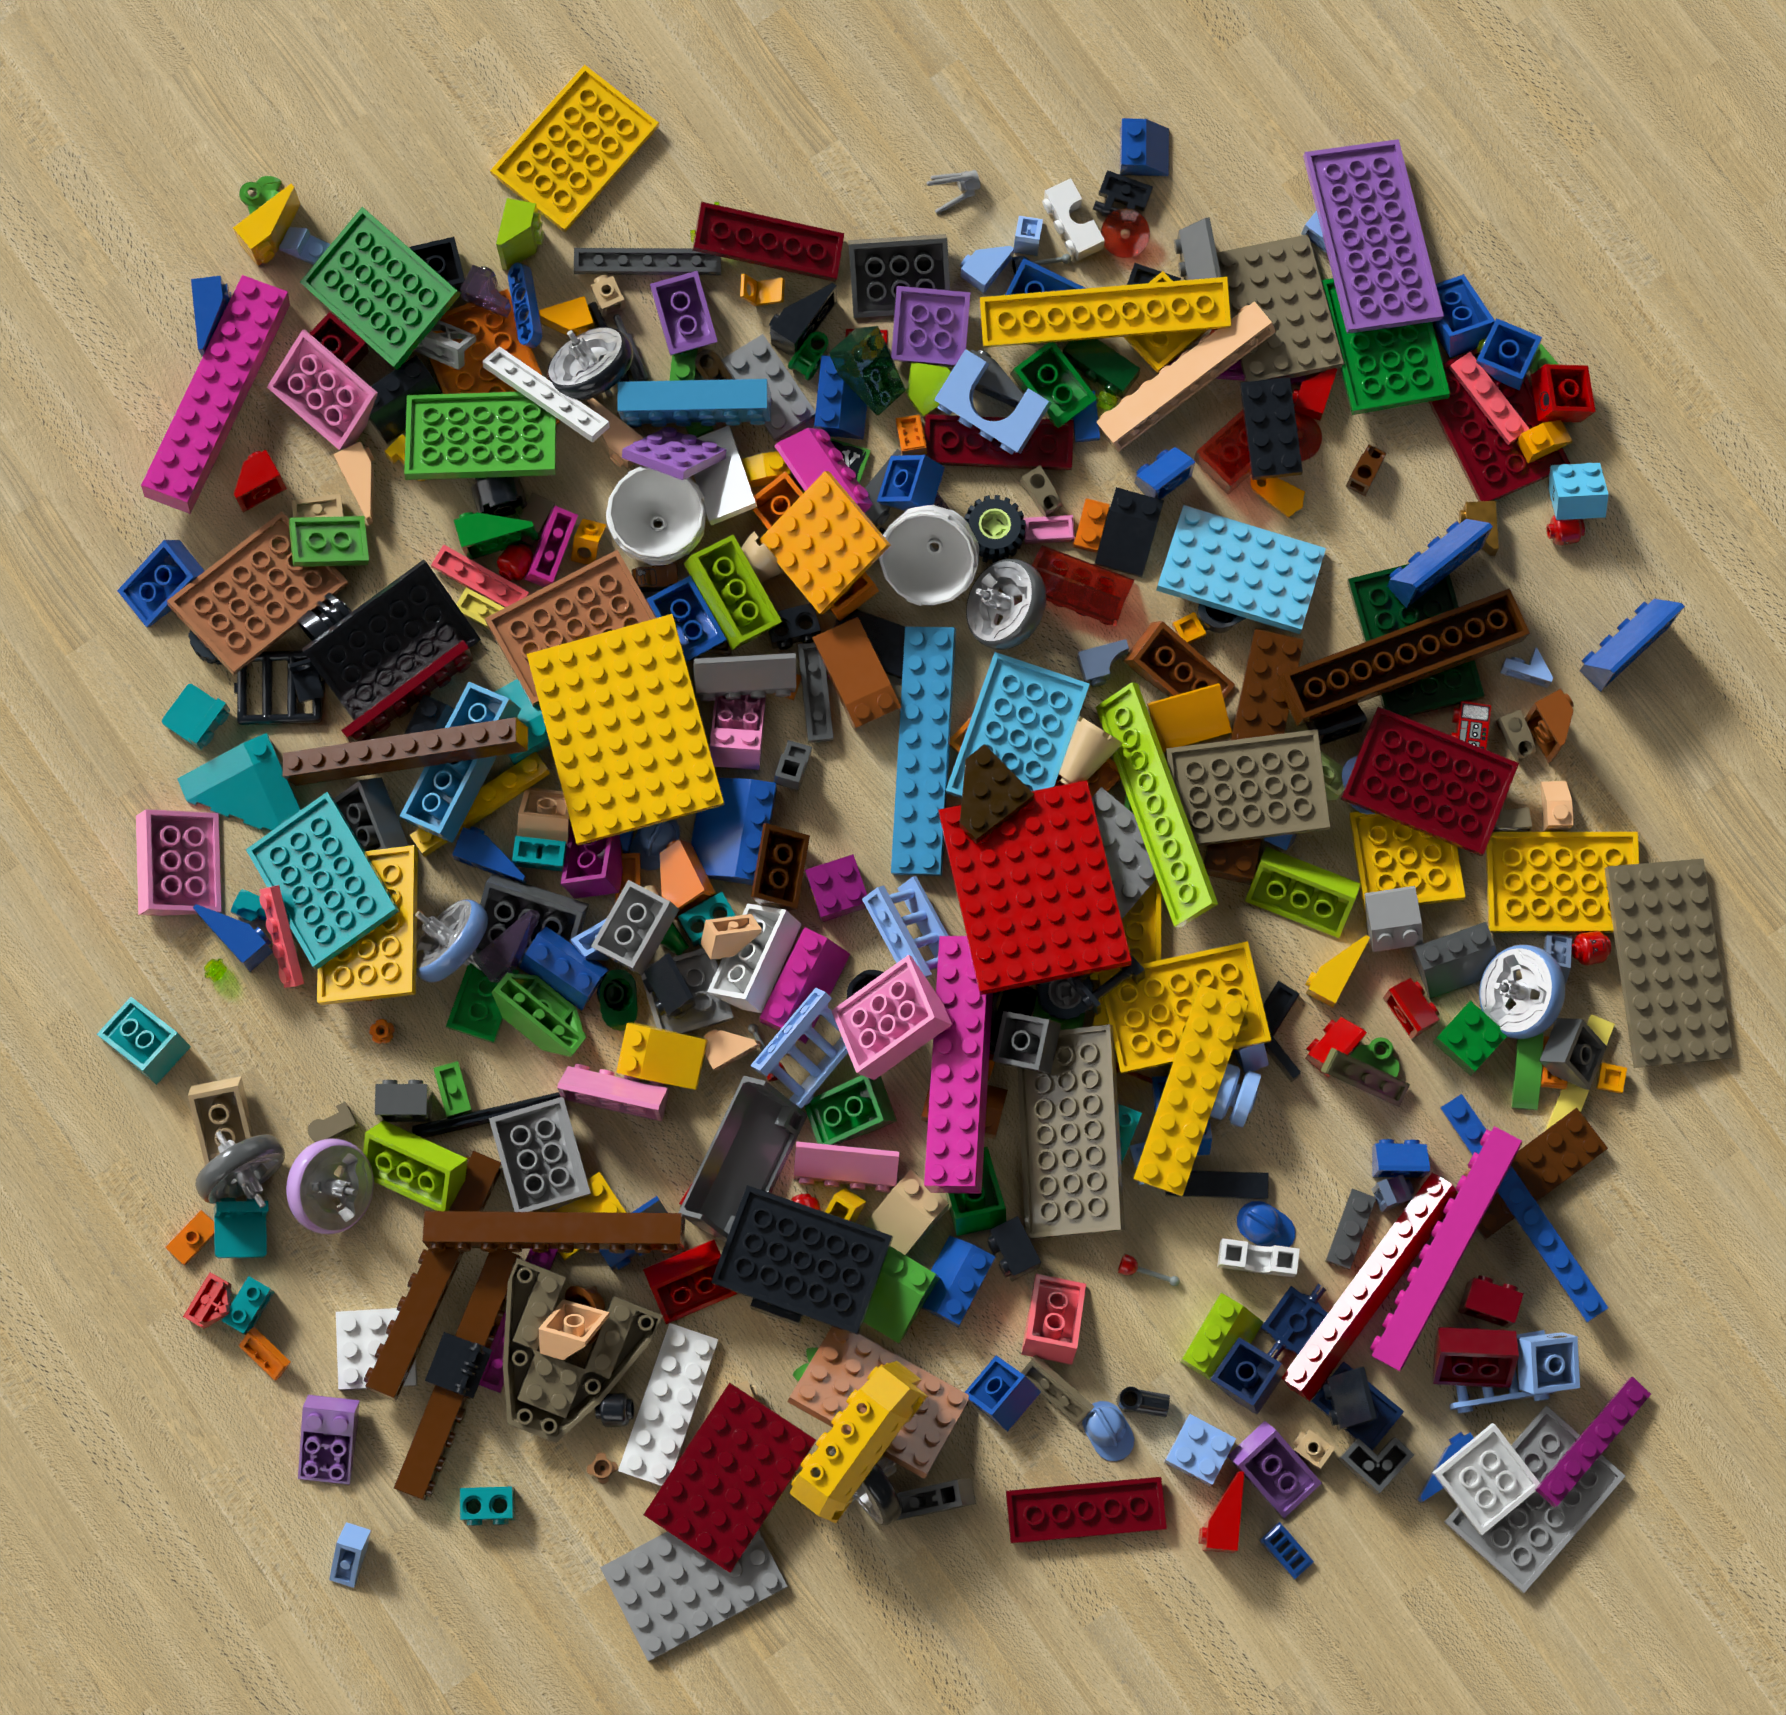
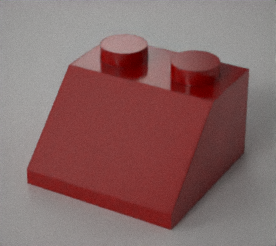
M266 450L250 454L248 459L243 462L234 491V496L243 513L287 489Z
M1409 978L1390 988L1383 997V1000L1409 1038L1413 1040L1436 1025L1440 1020L1438 1018L1440 1014L1436 1006L1432 1002L1428 1003L1423 996L1425 991L1418 981L1414 982L1412 978Z
M1342 1017L1337 1022L1332 1019L1323 1029L1326 1033L1320 1041L1315 1038L1306 1048L1309 1053L1305 1059L1327 1078L1330 1075L1322 1072L1321 1068L1331 1048L1350 1055L1367 1034L1364 1029Z

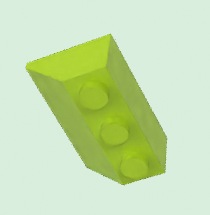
M510 198L506 199L496 242L502 270H509L514 263H520L535 254L538 244L542 245L544 240L543 222L540 221L541 213H538L536 203Z
M1220 1293L1180 1362L1210 1380L1237 1339L1240 1337L1251 1344L1263 1321L1240 1303Z

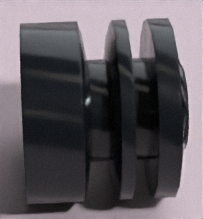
M329 592L324 596L329 607L321 601L316 603L321 612L319 616L308 610L297 620L298 625L311 641L352 612L343 601L337 599Z

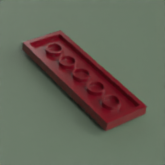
M701 201L692 251L836 282L844 233Z
M926 414L927 454L924 455L941 465L1035 469L1041 466L1042 469L1072 471L1074 420H1069L1060 428H1057L1049 419H1042L1021 454L1016 451L1010 454L1000 448L1002 443L997 439L993 438L992 441H989L979 434L981 429L975 425L969 428L959 422L960 416ZM982 417V418L985 419V420H987V421H1000V420H1003V419H1005V418H1007V417Z
M464 640L343 728L341 731L347 743L371 740L370 737L376 732L382 733L391 725L390 722L395 718H402L411 711V706L417 702L420 703L423 694L430 697V692L437 687L442 688L451 681V677L457 672L463 673L470 668L471 662L474 660Z
M1161 1477L1005 1491L1010 1544L1167 1529Z

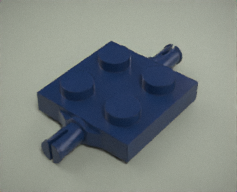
M1317 1284L1310 1296L1300 1293L1292 1286L1289 1287L1261 1326V1329L1276 1342L1267 1353L1269 1356H1272L1275 1350L1277 1352L1273 1356L1274 1359H1277L1284 1349L1292 1351L1297 1356L1328 1315V1312L1318 1303L1327 1290L1323 1287L1318 1295L1316 1294L1322 1285Z

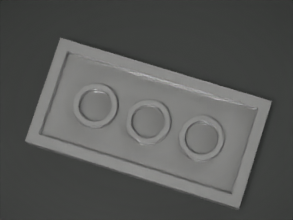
M763 334L722 359L735 379H767L771 391V421H767L763 425L774 441H777L815 417V410Z

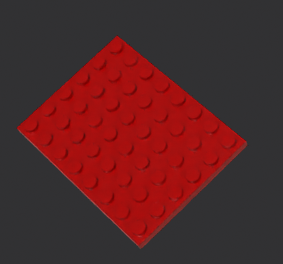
M1087 780L1032 791L1035 797L1032 802L977 844L960 827L961 805L938 810L980 995L1130 966L1132 963Z

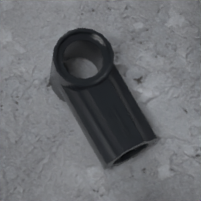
M1127 1387L1118 1394L1116 1402L1118 1407L1124 1412H1137L1166 1418L1169 1410L1170 1395ZM1125 1393H1131L1135 1396L1136 1402L1134 1406H1128L1124 1403L1123 1396Z

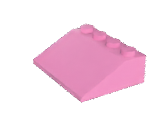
M305 329L301 331L267 386L270 391L338 450L350 447L356 443L367 425L378 394Z
M146 809L136 816L138 915L170 916L197 914L193 909L196 904L220 913L221 882L218 813Z
M907 955L831 1010L856 1073L873 1080L880 1077L952 1025L944 1004L910 955Z
M575 1064L574 1067L568 1066L558 1083L557 1089L561 1097H564V1100L658 1121L663 1120L669 1090L664 1087V1083L649 1081V1084L639 1082L640 1078L627 1075L624 1078L615 1077L614 1072L600 1069L599 1073L589 1071L590 1067L581 1064Z

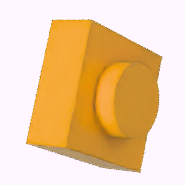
M1195 612L1172 623L1175 632L1188 644L1206 636V632Z
M1602 1062L1600 1064L1596 1089L1622 1094L1627 1068Z

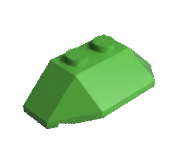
M506 973L493 989L492 994L502 1018L541 1050L571 1057L586 1039L576 1007L538 976Z

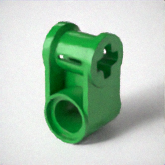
M820 331L811 333L791 358L788 368L797 370L805 376L807 381H810L819 369L821 355L827 356L829 353V340L827 336ZM816 341L825 344L819 350L813 349L811 346Z

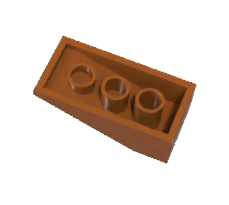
M858 617L812 637L853 729L901 708L892 685Z
M1163 621L1152 622L1123 659V662L1168 697L1219 683L1223 698L1225 699L1235 686L1229 678Z

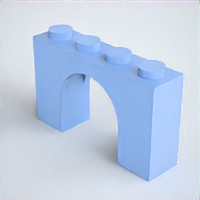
M965 349L934 399L940 403L937 408L948 415L952 412L959 415L958 421L969 428L975 425L981 429L979 432L981 436L989 441H992L993 438L997 439L1002 443L1000 448L1008 453L1013 454L1016 451L1021 454L1052 403L1028 388L1010 416L1000 421H987L983 419L974 407L973 393L989 363Z

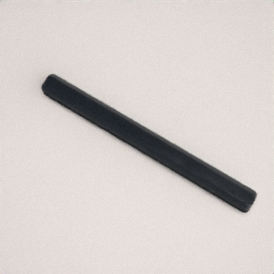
M559 1092L414 1125L412 1133L421 1138H427L490 1123L489 1118L560 1098L561 1095Z

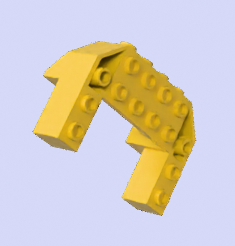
M898 1361L886 1363L879 1367L876 1366L867 1377L868 1381L858 1391L855 1389L846 1401L849 1404L843 1412L839 1411L831 1421V1424L834 1425L832 1429L820 1436L815 1444L818 1446L817 1450L813 1454L809 1453L802 1461L800 1466L803 1469L792 1481L791 1485L793 1487L789 1494L819 1517L835 1524L839 1521L855 1497L853 1496L865 1478L872 1471L905 1423L911 1421L928 1397L917 1388L922 1379ZM864 1404L867 1406L865 1413L860 1411ZM848 1426L852 1429L850 1434L844 1432ZM833 1447L836 1449L834 1456L829 1454Z

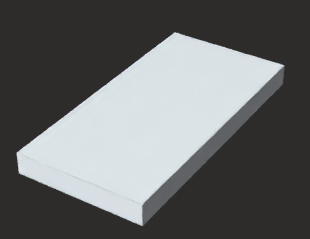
M728 425L697 438L705 442H714L717 446L727 449L726 459L694 474L696 484H698L704 496L706 514L711 526L756 508L757 504L730 426Z

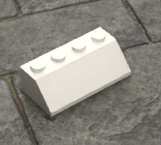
M748 903L742 915L752 914L762 929L761 933L735 956L722 958L707 992L742 1010L762 1013L802 924L787 910Z

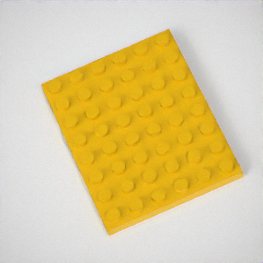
M673 614L527 654L577 846L725 805Z

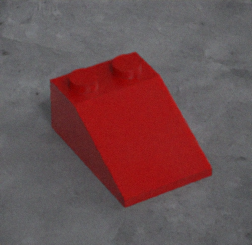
M1239 1471L1233 1476L1205 1522L1204 1527L1199 1529L1198 1544H1203L1202 1550L1235 1553L1238 1551L1244 1483L1243 1471Z

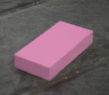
M1073 515L1023 518L1026 521L1025 544L1070 542L1075 540Z

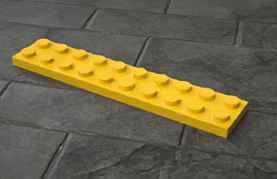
M1227 277L980 297L983 348L1231 327Z

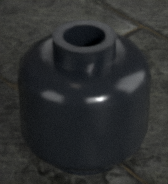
M626 1393L607 1394L601 1403L595 1407L596 1419H601L605 1427L627 1426L630 1419H634L633 1399H629Z

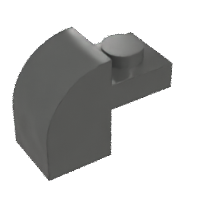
M788 740L775 773L774 783L776 785L797 791L800 790L812 752V746Z

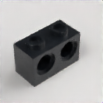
M811 603L777 611L782 622L768 631L772 648H778L779 650L789 649L798 642L812 643L814 642L812 637L821 634L816 611ZM804 620H808L813 625L809 629H802L799 627V624ZM778 627H785L788 629V633L779 636L775 633V630Z

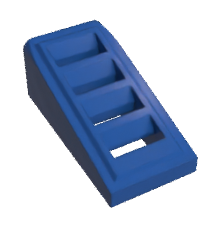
M1280 1522L1259 1540L1294 1580L1314 1562ZM1281 1533L1283 1537L1273 1546L1270 1541ZM1288 1541L1290 1545L1283 1552L1279 1553L1277 1549ZM1295 1549L1297 1553L1286 1561L1284 1557ZM1302 1556L1304 1561L1293 1569L1291 1565Z

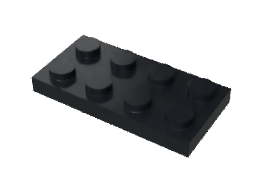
M1290 377L1241 382L1240 390L1252 480L1302 475L1303 470Z

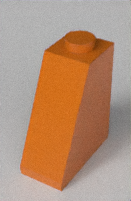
M680 839L670 842L666 846L667 848L660 852L662 897L671 901L679 908L674 918L676 921L679 915L716 895L692 844Z

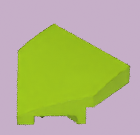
M910 362V375L906 394H908L907 397L920 416L924 417L940 404L934 399L951 371L947 367Z

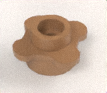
M598 1453L593 1463L587 1466V1473L597 1477L599 1483L606 1484L612 1472L617 1471L618 1465L616 1462L608 1460L605 1453ZM600 1466H604L605 1469L601 1471Z

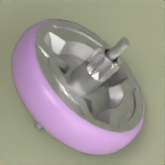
M324 1139L309 1145L295 1159L287 1179L286 1194L292 1214L301 1225L316 1233L335 1234L349 1229L362 1218L371 1202L374 1189L372 1167L365 1154L348 1141ZM340 1165L342 1167L340 1176L338 1177L334 1174V1172ZM335 1197L340 1198L341 1204L338 1206L333 1202Z

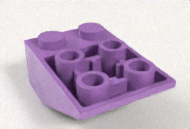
M316 1395L307 1396L302 1409L298 1479L350 1485L360 1400Z

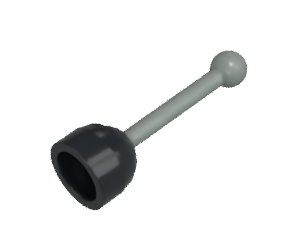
M1064 254L1062 257L1032 262L1037 265L1058 262L1068 264L1071 262V256ZM1012 257V267L1014 275L1016 274L1023 258L1029 260L1027 257Z

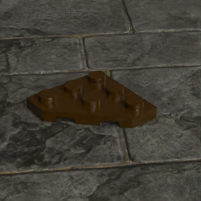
M985 744L965 759L960 827L977 844L1035 799L1034 793Z

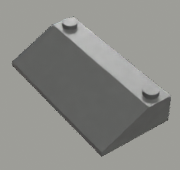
M743 1076L678 1213H682L684 1218L695 1226L726 1242L746 1186L772 1193L804 1125L807 1114L767 1081Z

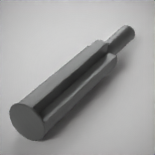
M616 314L613 317L618 330L627 336L633 348V359L630 366L635 381H648L649 377L630 333L627 334L621 316Z

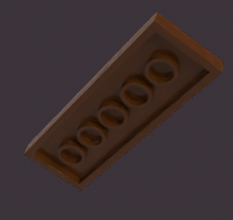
M1575 1108L1521 1148L1511 1166L1537 1202L1606 1151L1608 1147L1578 1108ZM1497 1192L1477 1228L1485 1240L1515 1218Z

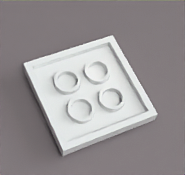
M397 1308L336 1312L338 1390L367 1389L364 1377L369 1367L374 1368L377 1358H375V1353L380 1343L385 1344L387 1340L386 1329L391 1320H396L399 1313L396 1310ZM416 1359L404 1386H417Z
M1493 1423L1432 1472L1481 1535L1536 1491L1535 1488L1540 1484L1498 1427Z

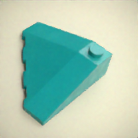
M267 733L246 741L177 778L188 803L194 805L201 803L211 807L210 810L228 818L230 815L244 820V824L260 830L263 827L274 830L301 811L289 781L283 777V767Z

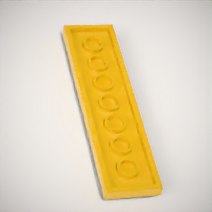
M1201 984L1199 985L1133 1180L1183 1196L1249 1001Z

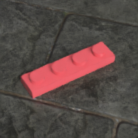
M1469 352L1451 364L1449 369L1504 441L1510 445L1520 437L1521 433L1529 430V427L1485 370L1476 363L1477 360L1472 353Z
M444 544L431 564V567L503 607H507L530 595L525 589Z
M277 885L259 889L260 904L265 910L267 918L266 928L271 934L273 941L272 951L279 965V978L284 984V988L302 985L304 981L280 887Z

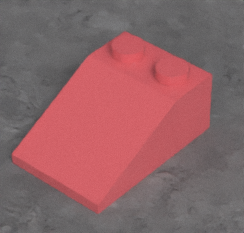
M1040 1274L1035 1275L1021 1355L1031 1357L1037 1355L1041 1359L1072 1365L1078 1347L1086 1289L1085 1283Z

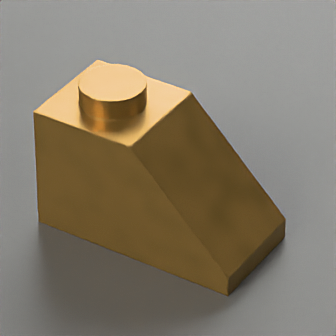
M1496 501L1466 502L1463 510L1459 511V523L1465 519L1490 523L1493 527L1482 549L1490 556H1495L1499 549Z

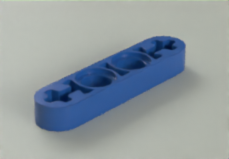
M516 262L509 269L508 282L518 340L524 346L535 348L541 342L542 328L532 271L529 266ZM525 291V295H524L523 299L521 300L522 294H523V292ZM529 311L528 317L525 320L526 313Z

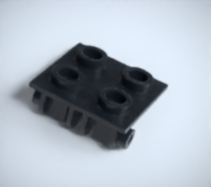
M444 1332L425 1381L474 1399L492 1350L478 1343H472Z

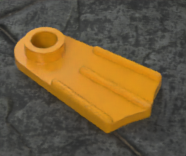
M1251 478L1250 486L1252 490L1288 518L1303 508L1305 491L1279 478L1261 479L1265 481V486L1260 487L1257 484V480H1252Z

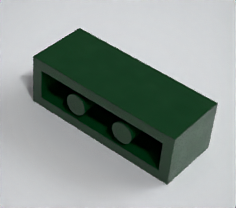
M1098 339L1069 341L1063 349L1062 353L1075 369L1077 368L1082 371L1089 381L1093 383L1097 381L1104 386V390L1111 396L1116 397L1117 395L1122 399L1139 377L1140 368Z

